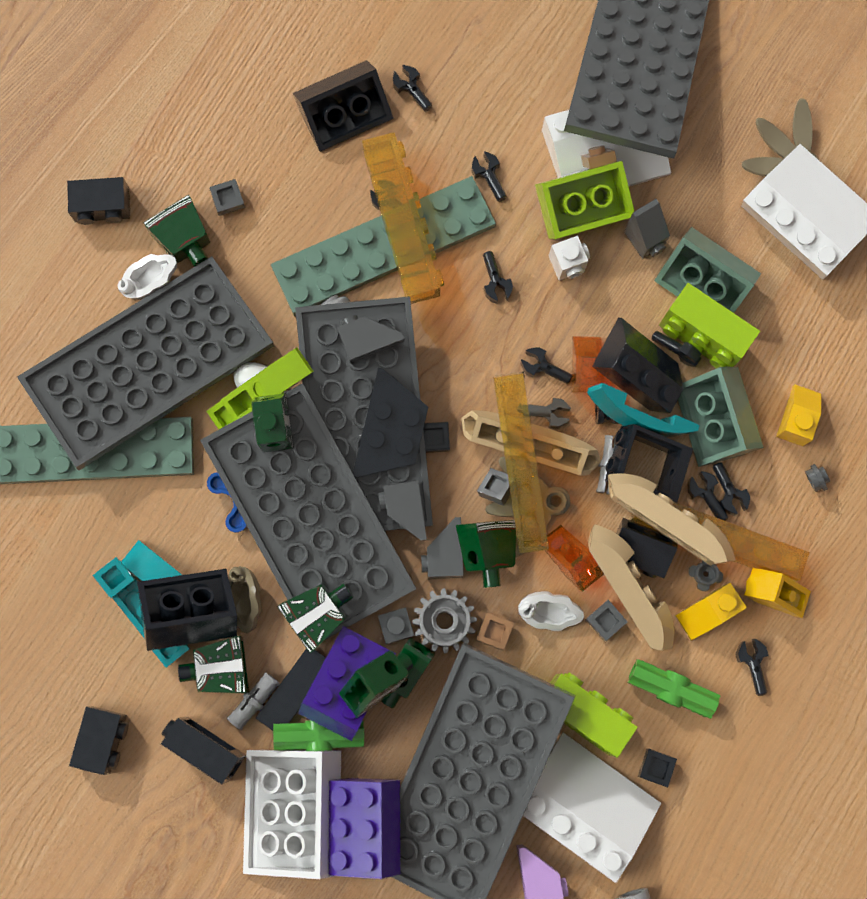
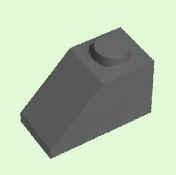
M657 199L633 212L624 231L642 259L650 254L654 257L666 249L665 244L670 237L660 203Z
M357 315L345 318L341 321L342 325L337 327L350 363L404 343V336L401 332L366 317L358 319Z
M413 481L383 486L384 492L378 493L381 510L387 509V515L418 539L427 540L419 482Z
M455 517L427 547V555H421L422 573L428 572V579L463 578V557L456 530V525H461V517Z

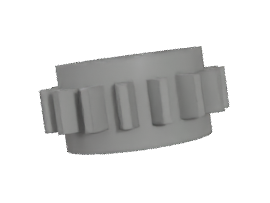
M442 588L441 595L438 596L431 591V599L429 601L424 598L420 599L423 608H415L414 610L416 614L420 615L419 619L413 620L414 625H420V629L415 632V635H423L425 637L422 642L423 646L429 642L432 643V651L434 652L438 646L443 647L444 653H448L449 646H453L458 651V642L462 641L467 644L469 640L465 635L467 633H475V630L469 627L470 623L477 621V618L470 617L469 614L474 610V607H466L467 597L464 596L458 599L456 590L451 595H447L445 588ZM448 613L451 615L453 625L448 629L438 627L436 618L439 614Z

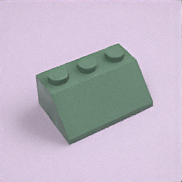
M691 227L654 281L677 297L686 284L690 283L734 313L753 288L761 273Z
M719 367L683 382L684 389L678 399L683 418L700 425L698 431L688 433L698 467L736 458L764 448L738 367Z

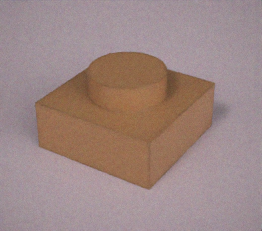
M604 145L588 149L589 154L581 156L583 167L588 169L617 162L615 151L605 149Z
M486 612L476 641L504 651L514 622Z

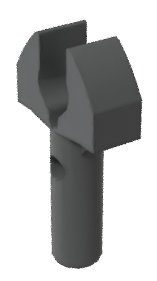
M553 398L552 403L548 406L518 403L516 413L545 417L549 422V428L558 429L567 424L570 419L558 418L553 412L559 409L570 411L571 407L563 399Z

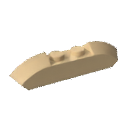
M472 410L461 418L464 436L470 441L583 476L589 475L601 462L597 449L584 441L561 432L489 411Z
M631 474L608 475V488L611 500L708 565L736 560L729 541L712 521L706 519L700 525L697 523L699 520L697 516L687 510L679 511L672 506L674 502L664 494L658 493V495H655L653 493L657 486L655 483Z
M594 524L588 541L589 551L650 648L661 651L672 649L674 624L666 602L653 603L657 601V598L649 585L643 587L638 579L642 574L635 562L632 560L628 563V560L634 554L628 543L611 530Z

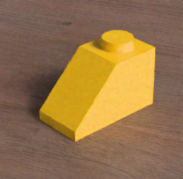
M794 384L776 437L802 447L811 442L821 416V393Z
M752 568L750 577L746 581L744 595L761 605L803 619L811 591L782 573Z
M730 582L684 609L675 617L689 639L693 640L724 623L747 607Z

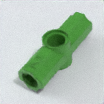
M639 659L636 660L629 674L627 683L656 695L657 699L678 708L684 707L709 719L716 712L720 695L691 683V679L670 670L664 671Z
M306 720L305 723L273 724L274 750L305 749V751H329L332 748L364 747V722H361L352 741L311 720Z

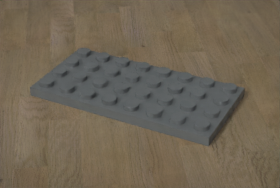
M598 0L564 131L674 159L678 149L709 0Z
M211 256L20 374L17 378L79 471L232 374L242 365L274 347V344Z
M410 296L295 307L299 350L314 371L302 379V383L305 385L352 472L378 367L383 368L420 399ZM354 315H357L358 319L366 317L401 332L404 336V343L350 363L337 327L342 325L341 321ZM423 431L415 464L356 478L385 531L405 528L387 515V509L381 510L378 493L384 492L383 486L413 481L419 482L425 527L433 526Z
M302 383L286 392L293 449L263 452L256 442L252 412L200 441L287 600L324 583L329 592H332L344 583L354 596L353 599L341 607L347 617L327 637L329 638L340 632L343 626L346 628L412 592L416 589V586L305 385Z
M466 643L462 644L400 787V875L392 876V878L433 899H487L576 695Z

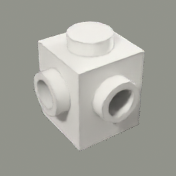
M575 236L553 244L550 249L549 259L560 281L565 278L572 279L583 274L588 259H590V254L586 244H581L579 237Z

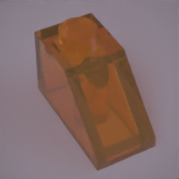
M572 337V392L587 393L588 388L604 383V376L592 367L602 349L601 337Z
M562 525L558 526L539 542L540 546L566 578L581 592L604 575L589 549Z

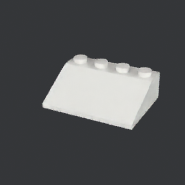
M569 110L544 118L542 133L558 178L588 170V168L583 167L581 156L589 154L588 149L602 145L605 146V149L615 151L617 162L623 161L628 186L671 174L668 157L565 132L564 128Z
M801 144L749 193L741 205L822 280L867 235V203Z
M562 733L553 746L523 816L616 883L633 858L661 803L569 736Z
M246 750L243 874L310 879L333 877L328 875L329 781L341 779V751Z

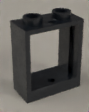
M636 424L621 426L614 438L615 448L613 454L606 464L607 474L605 481H608L609 474H624L633 441L637 440L667 453L657 489L653 493L655 495H658V493L664 494L674 503H677L693 448Z
M178 717L175 721L171 719L161 734L165 737L161 742L162 746L221 785L231 781L246 758L244 753L189 717Z

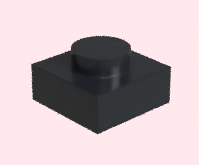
M647 748L638 777L668 788L677 759Z

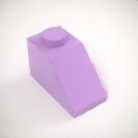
M516 845L524 898L564 899L563 897H568L566 878H560L557 870L524 845Z

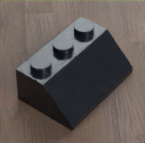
M367 60L293 93L301 116L320 152L394 119L377 70Z
M618 318L592 367L649 411L671 413L684 389L678 362L623 318Z
M227 569L137 582L147 651L237 636V612Z

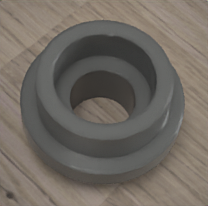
M815 464L811 465V469L805 471V474L814 491L828 490L826 484L830 482V479L823 467L817 468Z

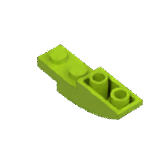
M295 348L233 390L206 412L217 428L221 429L252 412L251 402L256 397L282 394L314 371L300 350Z

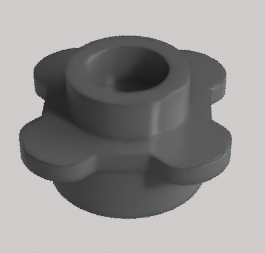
M704 561L697 566L692 565L688 570L689 575L694 577L698 583L697 588L700 591H707L710 585L715 582L720 583L723 580V573L719 571L716 565H708ZM704 571L708 572L707 577L703 575Z

